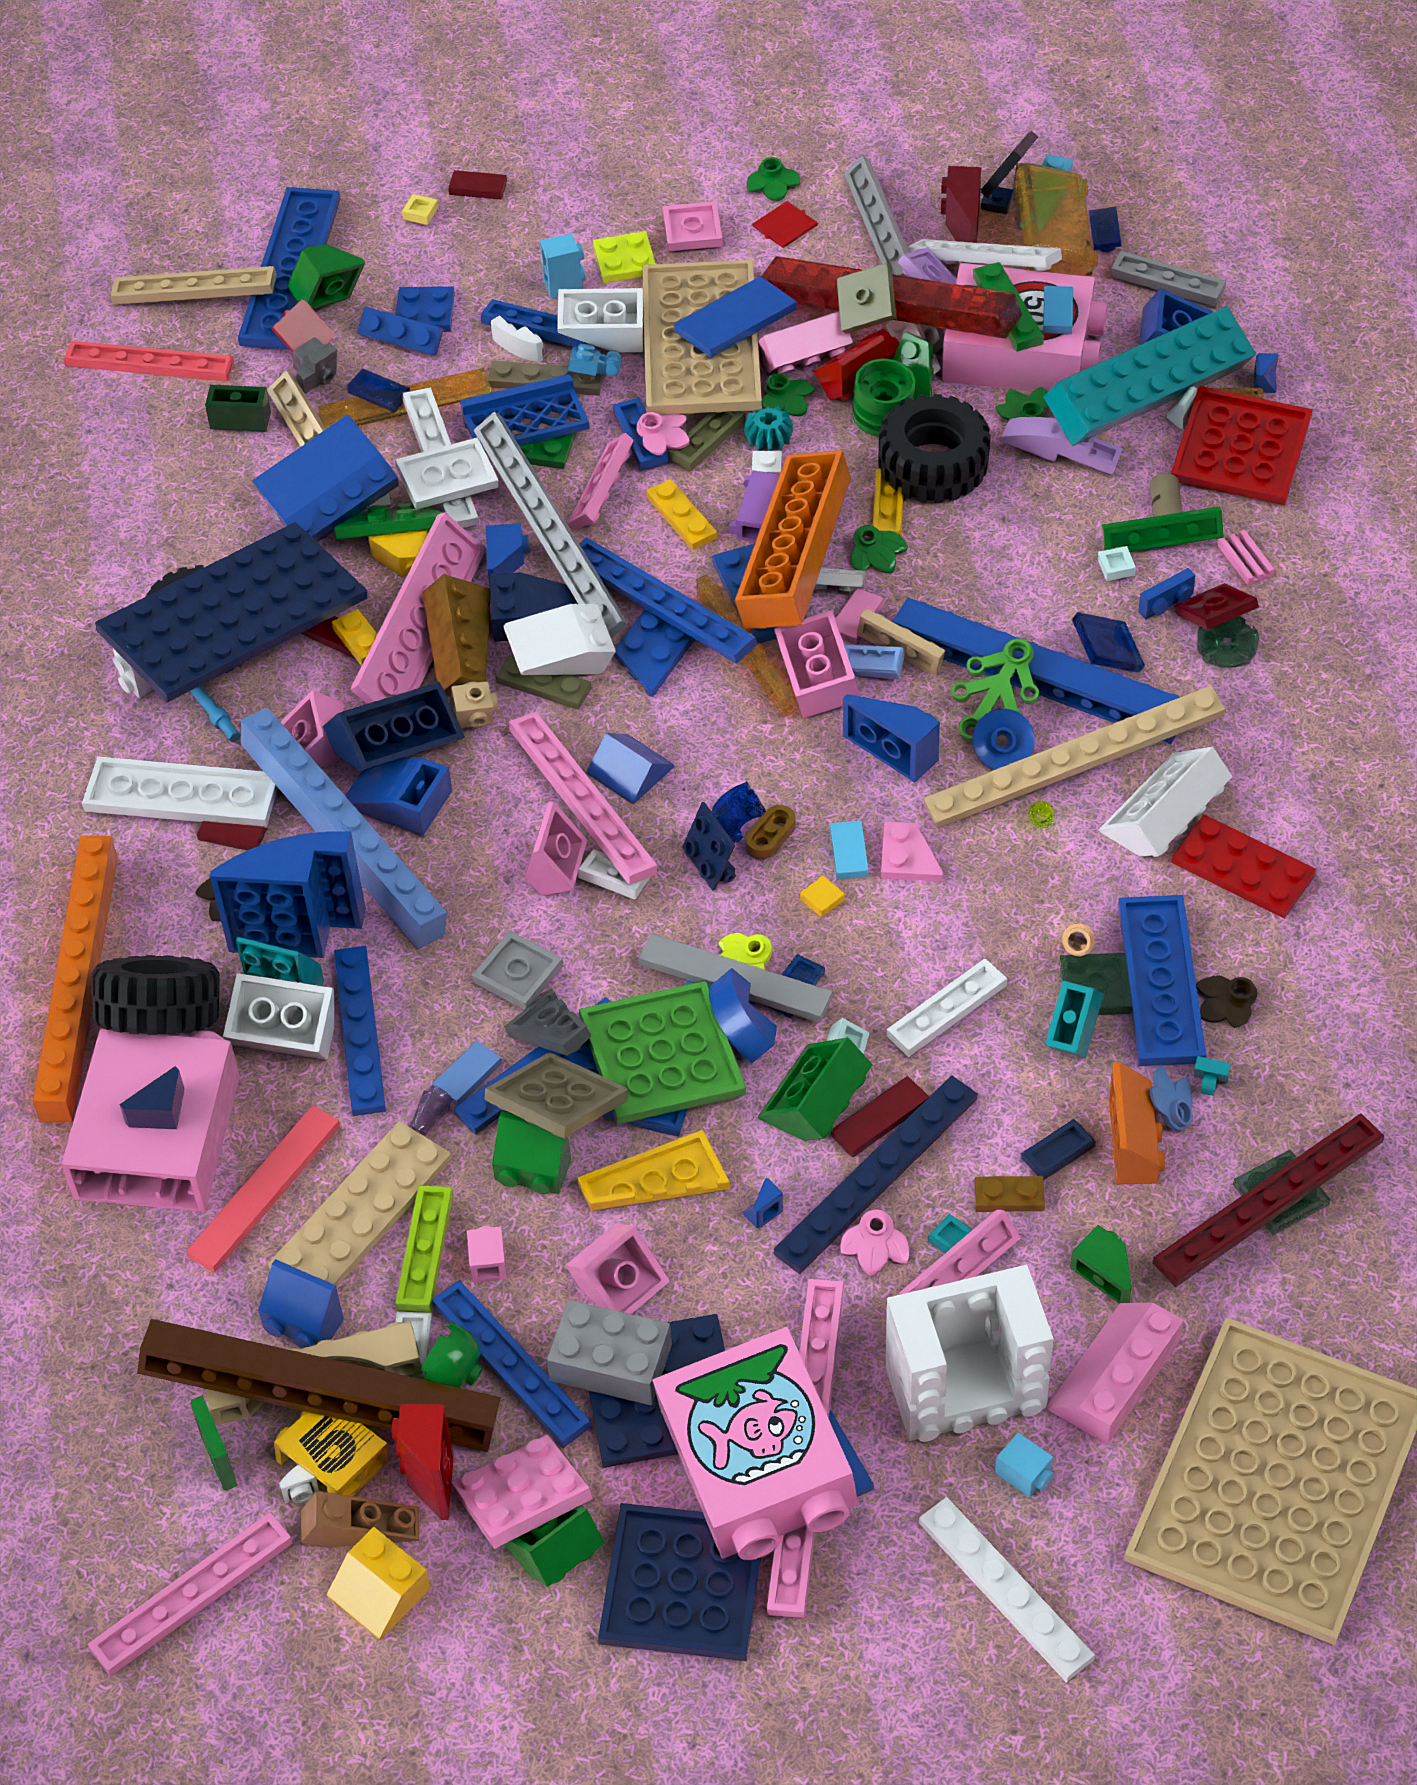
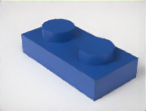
M1187 568L1140 593L1138 612L1145 619H1148L1155 614H1163L1168 607L1179 601L1182 602L1189 599L1194 593L1196 575Z

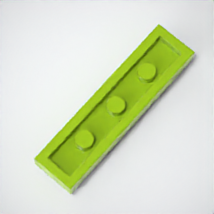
M418 1185L395 1302L397 1311L432 1312V1299L435 1297L454 1196L452 1187Z

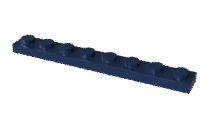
M951 1075L774 1248V1255L798 1274H801L977 1100L978 1093Z

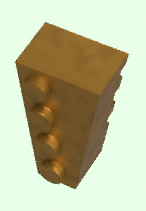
M443 574L426 588L422 595L437 682L441 683L446 696L451 697V686L464 685L468 682H486L491 589Z

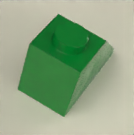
M1097 1225L1072 1251L1070 1268L1117 1303H1130L1132 1286L1126 1244L1123 1243L1122 1239L1115 1232L1107 1231L1100 1225Z

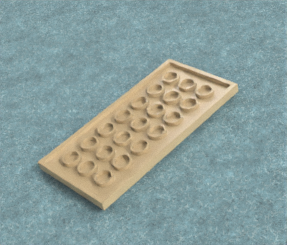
M753 260L642 265L646 412H654L661 416L666 414L720 413L762 409L757 332L717 355L709 357L674 330V323L754 280Z

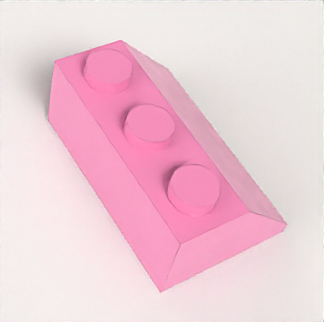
M839 311L764 335L758 341L759 362L768 374L776 371L780 374H786L795 370V365L804 363L805 367L820 362V357L826 355L834 358L846 351L853 341L850 333L845 334L841 331Z

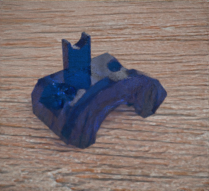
M745 782L725 792L713 805L711 812L733 843H739L743 838L740 830L741 827L748 821L761 817L766 812V809L755 791L751 789L749 783Z

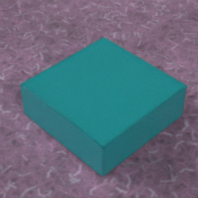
M949 1213L928 1235V1242L943 1253H946L969 1234L972 1229Z

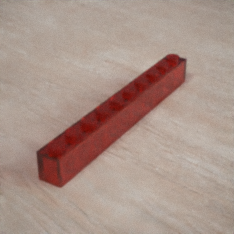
M776 256L761 277L797 301V305L839 311L837 278L862 271V269ZM892 274L896 319L894 320L1006 339L1022 316L1014 293Z

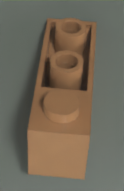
M316 1491L301 1509V1543L330 1548L355 1546L373 1526L393 1543L419 1541L418 1506Z

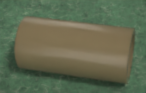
M1170 473L1154 476L1149 484L1153 517L1183 512L1178 478Z

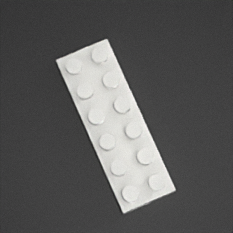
M97 757L82 806L85 812L195 822L210 821L265 826L267 828L278 787L264 771Z

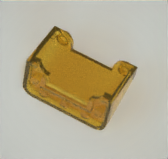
M1016 163L1013 192L1014 200H1017L1020 208L1024 246L1061 249L1062 260L1051 265V269L1041 272L1092 277L1093 267L1098 266L1097 250H1092L1085 202V196H1088L1087 179H1082V175L1032 163ZM1034 267L1024 268V270L1036 271Z

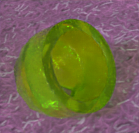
M1045 801L1034 803L1029 809L1031 823L1039 829H1046L1052 825L1055 819L1052 805ZM1038 813L1041 817L1045 818L1046 820H1041L1035 815Z

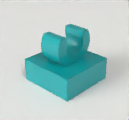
M1197 1056L1194 1076L1203 1078L1200 1093L1214 1096L1217 1082L1227 1084L1231 1063Z

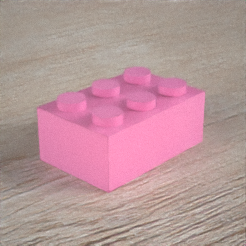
M832 610L805 618L802 625L774 628L803 719L843 706V697L847 694L860 696Z

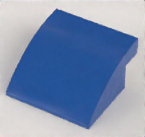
M351 831L306 833L278 839L245 851L217 866L210 873L229 952L239 953L236 939L241 937L300 952L307 957L324 958L330 927L362 929L366 906Z

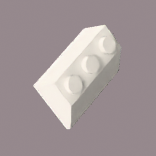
M240 973L236 974L223 1034L226 1040L231 1041V1044L235 1046L322 1060L328 1059L334 1031L333 988Z

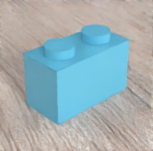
M572 233L540 240L543 281L550 298L558 297L559 289H583L582 281L586 280L583 264H580V260L584 259L581 243L576 244Z

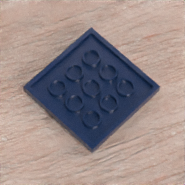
M718 1314L667 1322L670 1323L672 1346L662 1375L725 1351ZM589 1391L603 1468L678 1455V1451L661 1413L657 1395H655L653 1404L648 1405Z
M621 1503L598 1635L599 1644L747 1661L761 1557L753 1560H743L736 1553L722 1559L703 1512Z

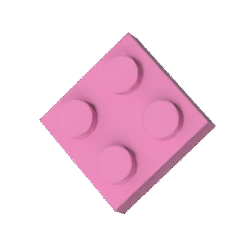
M717 201L662 206L668 252L723 246Z

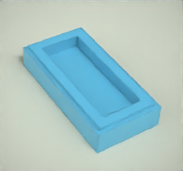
M862 821L830 823L837 880L868 877L869 870Z

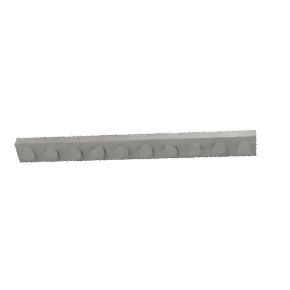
M862 155L844 175L881 263H888L892 266L894 294L901 311L906 307L913 311L927 341L933 343V352L936 354L943 347L945 334L930 300L921 293V288L914 280L905 276L902 267L897 262L903 254L909 253V250L870 160Z
M493 412L473 431L577 603L598 604L610 638H612L628 624L501 415Z

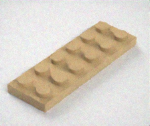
M398 1121L268 1263L269 1269L276 1259L332 1283L337 1288L416 1200L418 1185L429 1186L452 1160V1154L401 1121Z

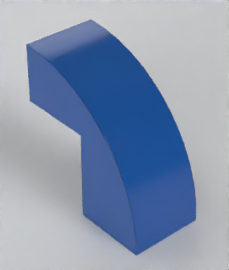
M731 968L709 986L710 1003L724 1034L738 1052L752 1064L774 1046L777 1026L748 1003L751 983Z

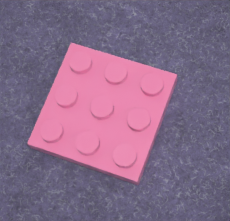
M548 1434L534 1439L527 1445L509 1454L502 1455L495 1461L475 1471H470L463 1477L451 1482L456 1495L494 1549L593 1499L589 1487Z

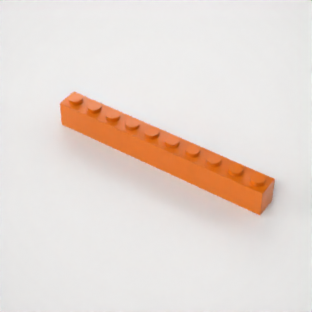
M80 836L32 1101L39 1122H73L92 1012V972L101 960L118 860L112 836Z

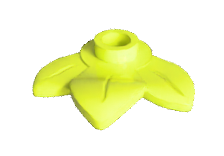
M734 933L725 936L718 942L723 951L719 954L720 956L764 970L765 964L770 960L773 952L770 940L761 934L747 937L741 933ZM760 946L758 951L751 952L754 947Z

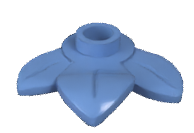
M1160 1065L1153 1075L1154 1087L1149 1089L1151 1101L1170 1129L1173 1131L1184 1130L1193 1119L1191 1109L1192 1093L1189 1080L1186 1077L1173 1083L1163 1065Z

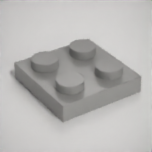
M509 931L472 974L473 983L525 1010L537 999L563 967V958Z

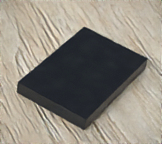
M1029 131L981 188V193L986 198L993 193L1037 140L1038 136L1033 131Z

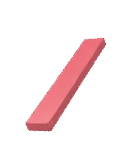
M71 341L64 358L65 366L227 382L234 364L233 356Z
M312 1105L186 1251L188 1257L215 1273L340 1127L339 1120Z

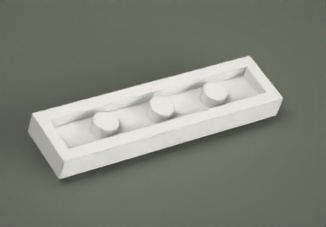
M983 959L887 1029V1037L910 1057L1007 986V978L989 961Z

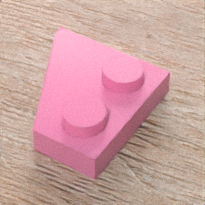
M884 822L881 878L942 881L943 871L917 824Z

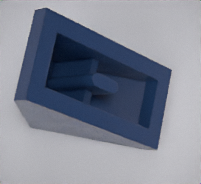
M176 1066L119 1104L124 1121L128 1127L177 1129L185 1088L180 1071Z

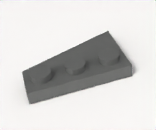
M552 989L504 1026L511 1038L567 1056L578 1051L582 1044L591 1037L585 1023L573 1011L571 1012L562 999L559 1000Z

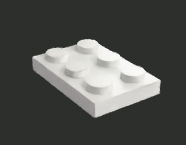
M478 437L395 459V467L416 510L498 488L499 480Z

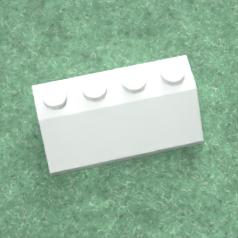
M1213 747L1172 753L1103 824L1099 831L1140 857L1150 855L1157 857L1168 850V844L1175 837L1187 830V824L1194 817L1205 811V805L1212 798L1224 791V785L1233 776Z

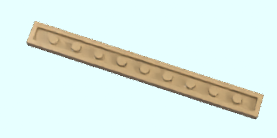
M1211 685L924 798V805L936 828L1221 718L1225 716V708Z

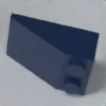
M521 572L490 574L491 621L494 642L508 641L504 630L505 623L565 605L578 604L566 584Z

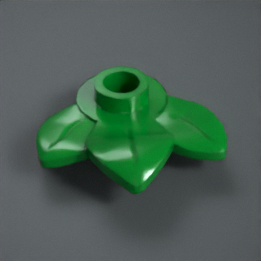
M768 157L762 160L758 171L749 175L747 179L748 192L763 191L764 195L772 201L783 199L787 194V186L800 185L799 174L794 170L785 168L781 160L775 157Z
M773 374L764 385L766 395L762 399L763 408L765 409L767 404L772 409L779 406L781 411H788L789 415L803 416L807 413V402L804 397L811 395L815 388L805 380H789L784 374Z
M1039 387L1030 396H1027L1010 388L1006 394V403L995 406V409L1002 418L1007 420L1019 417H1046L1045 410L1049 406L1043 396L1047 391L1043 387Z
M864 525L854 532L853 544L855 548L851 553L850 560L855 570L866 571L872 566L881 572L891 574L895 570L896 554L905 552L908 546L905 540L893 531H879L874 526ZM863 536H870L873 540L866 541L863 539Z

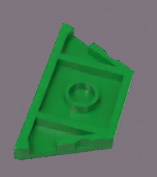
M412 502L397 504V508L385 509L383 505L371 506L368 508V511L361 512L335 526L336 539L431 529L437 515L443 512L428 507L416 510Z

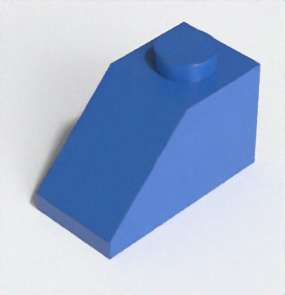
M521 523L486 526L489 587L490 574L514 573L524 564V553H529L528 535H522Z

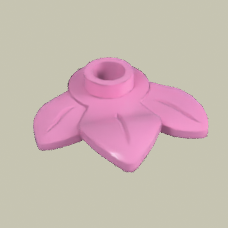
M648 412L643 414L637 422V432L643 437V446L655 455H663L666 448L677 450L686 447L690 443L689 437L680 428L687 420V417L682 414L660 416L657 413Z
M875 1209L866 1212L862 1216L859 1225L848 1229L844 1233L841 1240V1254H857L861 1268L868 1276L872 1277L883 1268L888 1258L899 1264H907L909 1245L906 1236L894 1229V1223L890 1215L883 1210ZM873 1221H879L883 1224V1228L879 1231H874L871 1229L870 1224Z

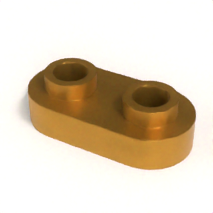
M775 805L767 809L746 835V848L749 854L756 858L772 856L795 829L796 819L794 811L785 805ZM776 823H784V825L777 826Z

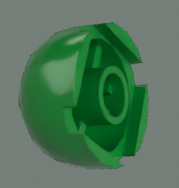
M452 1321L447 1325V1328L452 1330L447 1338L443 1335L439 1336L421 1368V1371L427 1373L426 1376L417 1378L458 1388H463L467 1383L473 1386L483 1370V1367L478 1365L481 1356L480 1346L472 1333Z

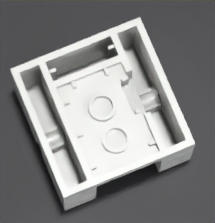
M1027 1265L887 1298L886 1370L909 1441L919 1439V1441L927 1442L935 1439L941 1433L949 1431L964 1433L972 1429L974 1425L986 1422L990 1425H997L1006 1421L1008 1417L1019 1414L1027 1417L1033 1416L1046 1408L1050 1380L1048 1371L1051 1370L1054 1338Z

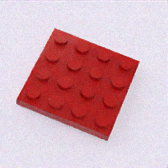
M1199 386L1171 474L1178 478L1179 483L1285 505L1312 418L1313 409Z

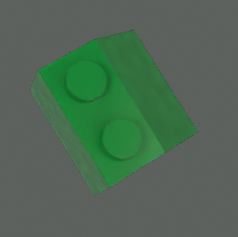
M328 244L315 247L309 246L302 250L287 287L298 302L304 299L312 309L340 302L351 297L366 262L363 258Z
M501 1111L492 1159L494 1179L507 1187L520 1185L529 1187L539 1194H548L549 1192L560 1194L571 1163L568 1137L555 1136L550 1131L528 1123L521 1117Z
M580 1505L504 1545L530 1577L549 1587L551 1584L561 1581L566 1576V1573L580 1562L590 1559L595 1551L604 1545L605 1542L588 1509Z

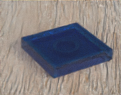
M1077 612L1072 618L1091 664L1131 672H1140L1145 667L1125 621Z

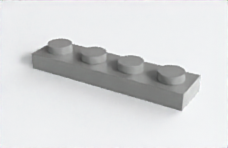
M1120 251L1111 267L1110 277L1155 290L1161 288L1179 297L1216 307L1226 285V280Z

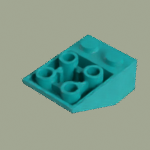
M237 937L236 944L244 974L316 986L323 985L324 978L321 964L300 952Z

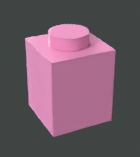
M482 1226L476 1230H467L472 1282L507 1279L501 1227Z

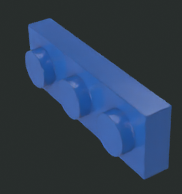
M365 306L357 334L436 356L444 329Z
M640 397L613 404V413L623 434L626 433L634 440L630 448L641 471L669 463L666 451L663 455H655L643 446V437L637 432V422L647 412Z

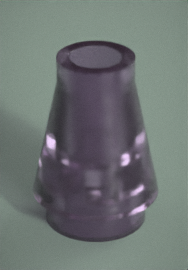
M431 1085L428 1090L423 1091L409 1127L426 1137L428 1132L452 1109L450 1104L453 1098L441 1088Z

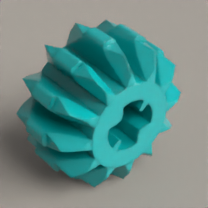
M767 404L765 409L748 413L744 434L749 442V446H756L758 451L764 448L772 451L773 447L782 451L784 444H790L793 423L788 411H781L779 406L772 409Z

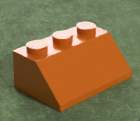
M1113 1062L1109 1090L1116 1184H1157L1159 1171H1165L1164 1151H1158L1157 1142H1162L1161 1122H1155V1114H1159V1112L1155 1109L1150 1097L1149 1089L1152 1087L1150 1079L1120 1062Z

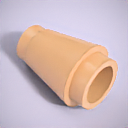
M1074 924L1064 931L1062 943L1068 953L1074 956H1083L1093 949L1095 937L1089 926ZM1077 933H1083L1087 940H1080L1077 937Z

